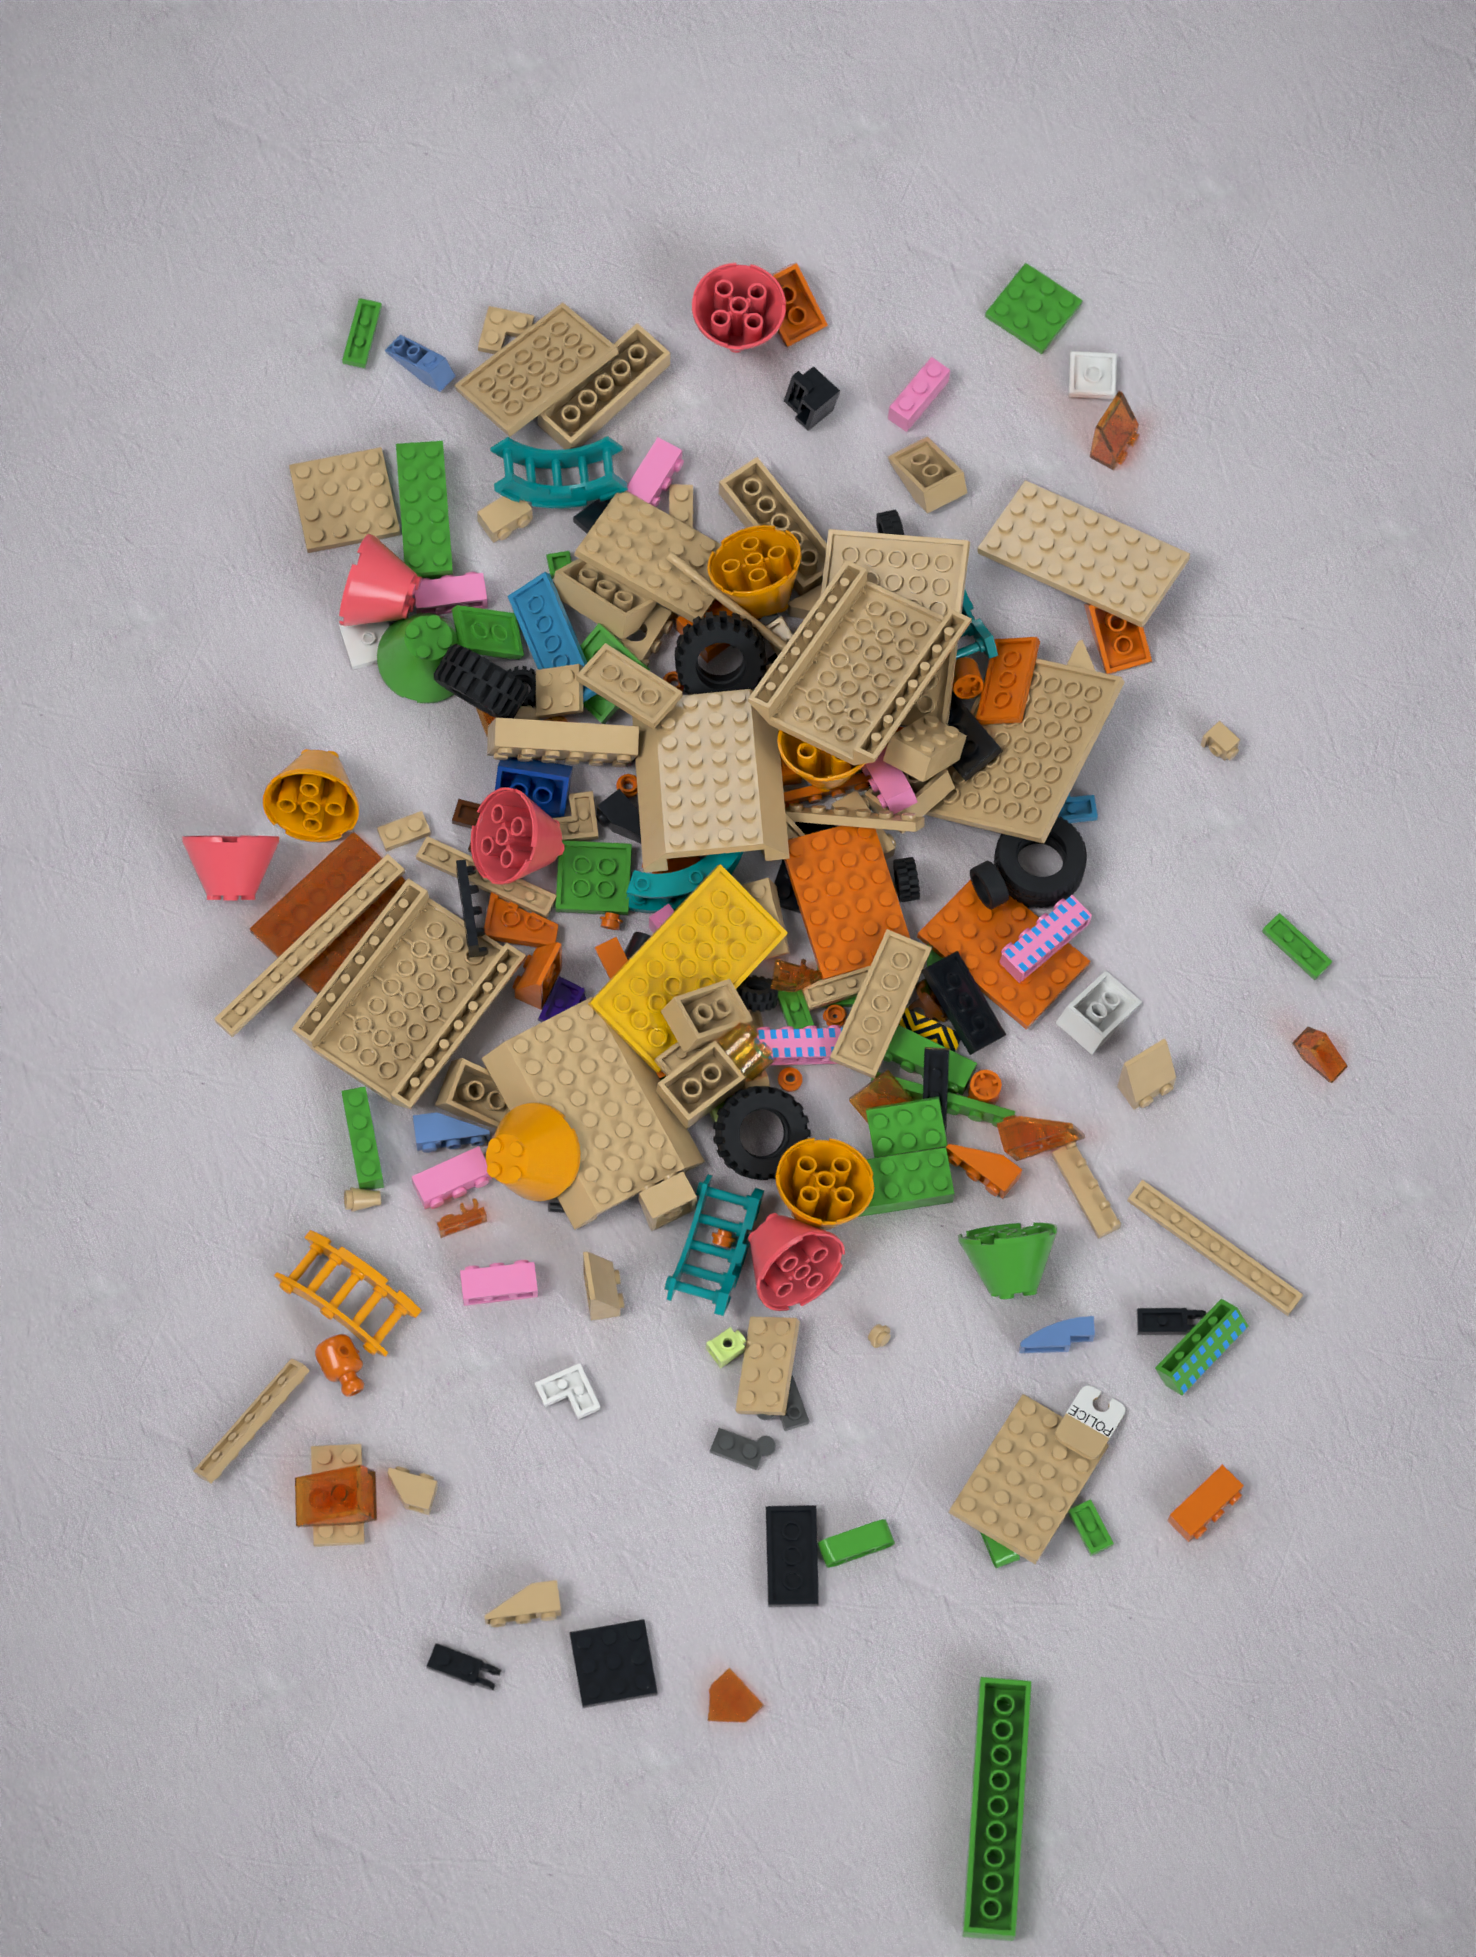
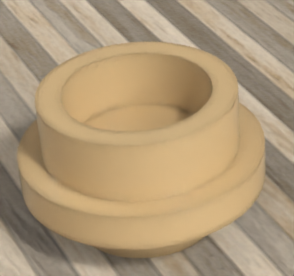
M877 1324L870 1331L868 1340L874 1348L883 1347L888 1343L891 1337L890 1328L886 1325Z

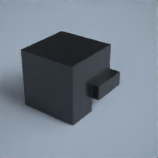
M813 366L804 374L797 371L792 375L784 402L798 414L795 416V420L809 431L834 410L840 390Z

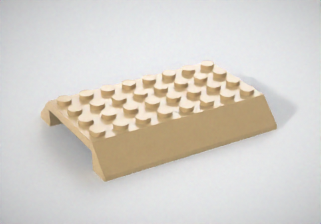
M846 560L748 698V702L769 725L852 765L875 762L965 632L972 619L952 609L949 610L945 617L867 581V569Z
M744 689L682 695L678 703L654 729L632 716L633 726H639L638 755L635 758L644 873L668 870L667 859L722 853L764 850L765 861L790 859L781 758L777 743L778 729L769 725L748 702V698L753 690Z
M408 878L293 1026L292 1031L315 1053L390 1103L411 1109L525 960L526 955L507 942L502 946L487 935L477 937L479 947H487L488 954L485 956L469 957L464 920L430 899L426 889Z
M593 997L504 1041L482 1058L509 1111L527 1103L547 1104L560 1111L565 1116L564 1119L570 1128L575 1130L580 1145L579 1170L571 1186L567 1187L557 1197L574 1230L592 1222L597 1218V1215L639 1194L644 1186L650 1183L656 1185L664 1181L663 1178L673 1172L679 1173L682 1171L686 1173L705 1163L688 1130L656 1093L657 1083L660 1082L656 1072L588 1005Z

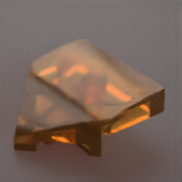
M775 959L770 988L796 992L822 979V974L819 970L814 971V969L806 966L805 959H801L800 965Z
M728 1668L709 1688L708 1721L746 1723L765 1705L731 1668Z

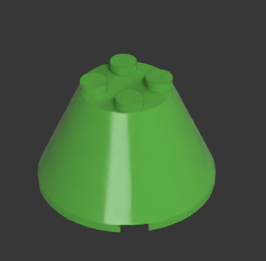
M414 613L408 615L407 619L397 620L392 623L382 635L377 650V665L385 684L398 696L415 700L417 703H436L453 696V693L434 680V672L449 647L453 644L458 645L455 624L451 620L433 613Z
M1034 1222L1033 1226L1022 1228L1021 1223L987 1226L968 1230L965 1237L959 1234L958 1241L991 1296H999V1299L1014 1298L1016 1293L1030 1296L1037 1294V1288L1039 1287L1057 1234V1225Z

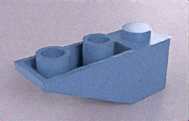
M401 334L385 349L388 355L421 382L439 392L456 377L445 357Z
M438 1112L413 1115L417 1151L422 1150V1152L429 1153L443 1147L458 1149L461 1145L466 1144L481 1146L490 1141L489 1130Z

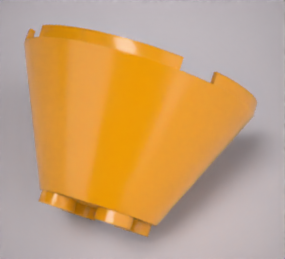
M758 525L741 529L721 541L722 545L717 551H712L707 564L708 574L714 586L756 619L787 610L802 555L797 538L788 530L784 532L777 530L775 526Z
M779 730L777 743L783 761L796 774L812 786L819 788L822 792H828L831 789L840 787L865 765H852Z
M303 750L298 758L268 783L263 795V809L273 825L278 824L285 829V834L303 841L327 842L339 839L343 833L354 828L359 816L358 799L343 764L339 760V755L334 751Z
M536 1102L517 1106L503 1117L488 1143L486 1151L487 1173L515 1194L527 1200L546 1201L556 1198L567 1187L571 1186L579 1170L580 1145L574 1129L570 1128L564 1119L565 1116L552 1106Z
M809 1138L794 1144L783 1154L776 1170L778 1192L792 1217L823 1230H829L855 1219L866 1210L873 1197L875 1187L873 1172L869 1163L855 1148L836 1139L815 1140V1138Z

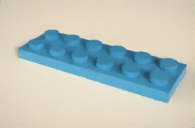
M542 573L508 595L538 670L580 664L584 667L587 664L549 573ZM583 685V702H585L597 693Z

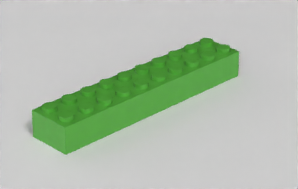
M980 1677L962 1937L1014 1941L1016 1936L1031 1681Z

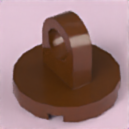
M922 979L916 984V992L919 998L908 1009L914 1010V1008L919 1007L924 1010L925 1017L930 1019L935 1017L941 1022H948L949 1018L926 979Z

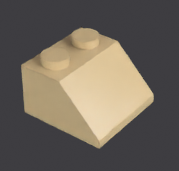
M673 1172L665 1176L663 1182L656 1185L650 1183L641 1189L639 1202L651 1231L696 1210L697 1196L684 1172L679 1174Z

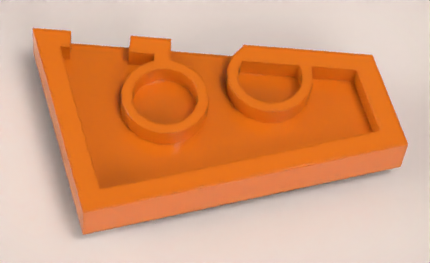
M491 892L484 925L485 935L494 941L537 948L556 942L559 924L534 912L529 913L519 908L517 904L511 901L508 903Z

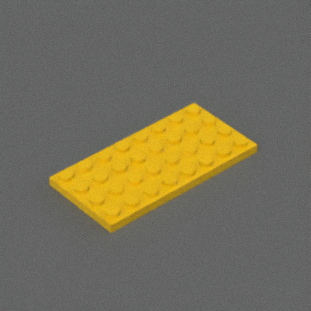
M719 864L590 1000L588 1005L657 1073L661 1069L655 1063V1058L678 1042L661 1010L676 996L730 979L735 989H737L788 932Z

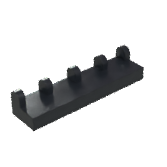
M457 860L456 873L469 957L485 956L488 954V948L479 947L477 938L486 934L485 928H476L474 915L482 914V907H473L471 894L479 892L478 885H469L468 875L476 873V867L467 866L466 860Z

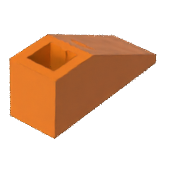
M948 1144L946 1147L949 1163L955 1167L960 1166L963 1168L970 1179L975 1182L980 1181L985 1185V1189L995 1197L998 1195L1003 1199L1021 1177L1022 1169L1004 1155Z

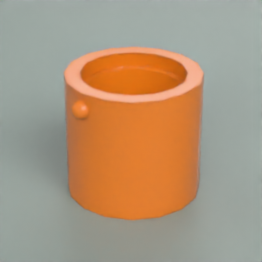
M967 657L956 659L952 687L954 693L961 699H971L978 696L984 687L978 664L975 660Z
M991 1070L978 1071L971 1078L968 1098L995 1105L1000 1096L1001 1079Z

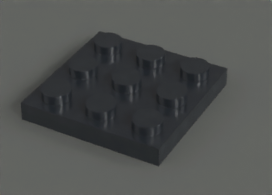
M644 1619L569 1632L582 1708L658 1695Z

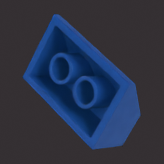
M508 757L507 760L499 761L495 790L505 787L517 789L529 797L550 817H565L573 766L543 763L533 759L529 762L518 761L517 757Z

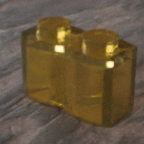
M740 1022L719 1043L731 1057L740 1072L746 1078L753 1081L774 1062L771 1056L773 1052L765 1042L761 1043L757 1038L759 1033L751 1024L747 1026Z

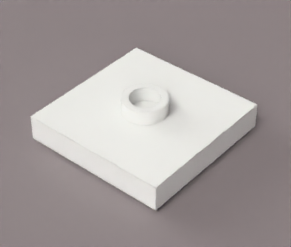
M1070 351L1068 397L1115 399L1117 353Z
M388 621L354 626L339 625L352 670L377 663L378 645L382 635L389 627Z

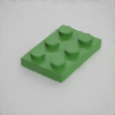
M459 605L452 609L459 645L479 655L517 660L524 656L515 613Z
M939 1097L866 1108L875 1158L948 1145Z

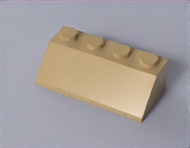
M577 559L555 571L553 583L561 601L596 624H603L621 640L637 632L657 604L654 600L581 559Z

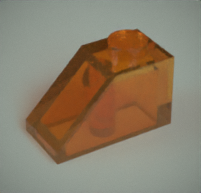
M1307 1026L1292 1043L1301 1058L1330 1083H1333L1348 1067L1328 1035L1322 1031Z

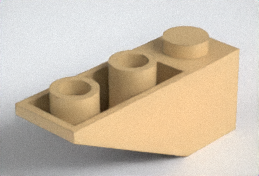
M557 1580L531 1583L486 1614L485 1625L491 1624V1627H502L506 1625V1622L516 1621V1624L530 1623L531 1619L541 1618L542 1621L556 1619V1616L561 1615Z

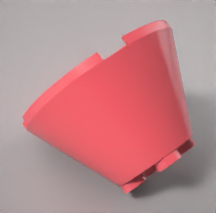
M729 263L714 268L699 281L692 299V314L698 329L710 341L734 353L759 346L772 338L781 327L786 311L784 292L778 281L766 270L752 264L747 266Z
M367 534L357 553H360L358 564H352L345 585L339 616L344 617V622H339L342 626L407 619L409 612L413 611L416 603L413 595L415 590L419 589L422 577L417 576L408 565L377 537Z
M505 787L493 791L484 799L477 810L480 815L476 826L472 825L471 830L472 858L479 874L483 878L490 880L493 884L506 885L550 865L564 852L559 821L550 817L529 797L517 789Z
M221 835L182 837L183 845L206 892L207 900H221V896H223V900H238L239 896H241V900H255L257 890L280 842L279 836Z
M777 1213L770 1214L765 1222L750 1233L748 1237L758 1297L767 1308L775 1311H787L789 1306L798 1303L803 1306L811 1302L833 1283L843 1266L840 1261L842 1255H845L843 1243L835 1234L788 1216H779Z

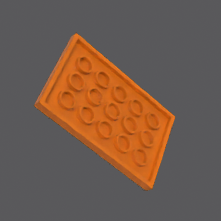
M838 826L788 840L790 859H784L822 980L871 966L887 929L910 938L875 828Z
M971 879L917 934V938L924 944H929L932 950L941 958H945L958 951L981 992L1026 1030L1090 964V960L1068 942L1019 983L1000 964L1001 951L1010 942L1013 944L1017 942L1019 935L1026 928L1032 929L1036 926V921L1039 917L1025 905L1010 896L1007 902L992 910L988 909L979 899Z

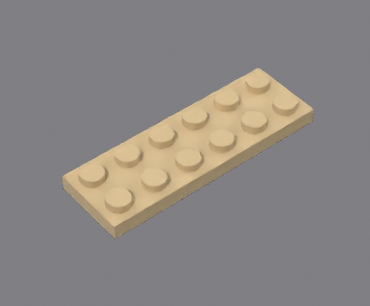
M886 930L831 1053L830 1061L875 1079L932 947L891 930Z

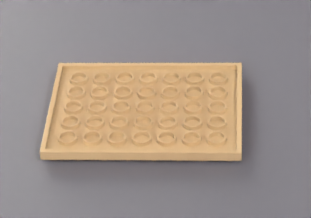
M829 529L821 595L844 562L848 560L867 569V581L944 617L950 609L962 614L970 541ZM958 642L900 726L906 727L925 715L934 716L940 722L948 725Z
M1036 658L1022 723L982 725L1003 751L967 781L961 777L952 765L947 767L946 770L955 788L925 815L1044 844L1125 683L1123 678ZM981 693L976 698L970 710V712L975 718L978 711Z

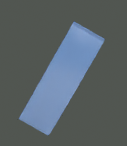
M1094 1316L1072 1318L1046 1326L1021 1341L1019 1353L1069 1352L1070 1342H1093L1095 1336Z

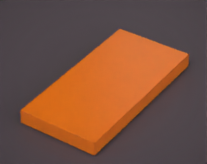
M1038 637L994 639L998 656L989 659L976 719L981 725L1022 723L1040 640Z

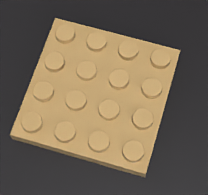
M382 447L289 465L307 553L358 544L363 541L367 534H372L378 539L400 535Z

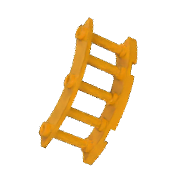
M310 1230L304 1237L311 1244L309 1246L310 1250L289 1277L278 1272L275 1273L274 1277L280 1282L279 1287L288 1294L295 1293L320 1308L321 1314L329 1320L333 1318L364 1343L363 1348L370 1354L375 1355L377 1353L386 1357L388 1352L380 1345L383 1339L401 1316L405 1317L407 1314L416 1318L422 1310L401 1290H398V1292L393 1290L386 1284L388 1279L342 1246L339 1250L329 1245L332 1242L330 1239ZM324 1254L328 1256L329 1260L307 1288L297 1282L318 1255ZM342 1264L351 1270V1276L328 1303L315 1293L335 1267ZM364 1279L374 1287V1292L351 1320L337 1308L355 1285ZM386 1297L394 1304V1311L375 1335L371 1337L360 1325L380 1299Z

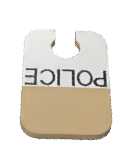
M1084 1386L1055 1431V1438L1059 1443L1083 1457L1094 1460L1099 1457L1123 1418L1125 1407L1121 1402L1112 1398L1108 1404L1107 1411H1097L1093 1407V1401L1098 1399L1102 1391L1092 1386Z

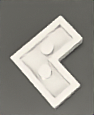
M580 1363L535 1382L536 1390L544 1407L568 1398L577 1419L601 1410Z

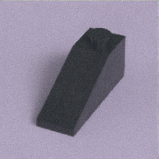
M618 789L597 805L596 818L603 827L608 826L612 832L641 844L639 811L624 793Z

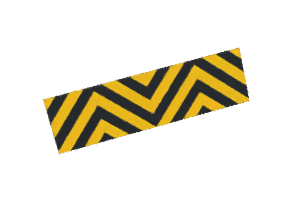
M908 1008L905 1009L899 1023L900 1026L945 1048H950L953 1052H956L961 1040L955 1030Z

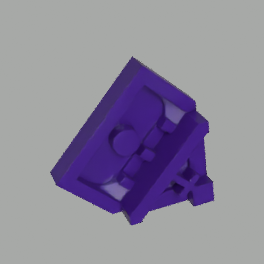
M559 976L538 1017V1021L544 1022L586 1000L584 987L581 988Z

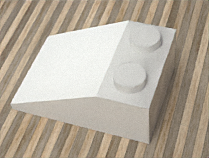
M1105 970L1065 1008L1056 1024L1090 1054H1093L1140 1006L1142 1001Z

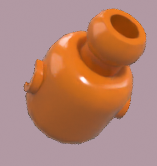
M338 1334L321 1342L315 1349V1357L325 1377L331 1382L340 1381L343 1395L351 1397L364 1390V1382L356 1374L362 1368L363 1362L359 1356L360 1351L356 1349L351 1338L345 1334Z

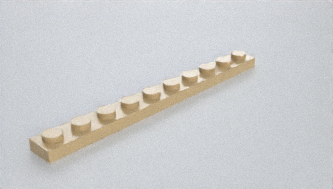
M389 854L382 858L214 1018L215 1022L233 1038L405 874V869Z

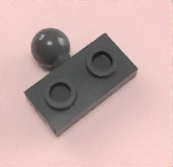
M791 1376L785 1416L779 1415L784 1431L809 1423L793 1376ZM757 1414V1416L762 1420H769L774 1416L767 1414Z

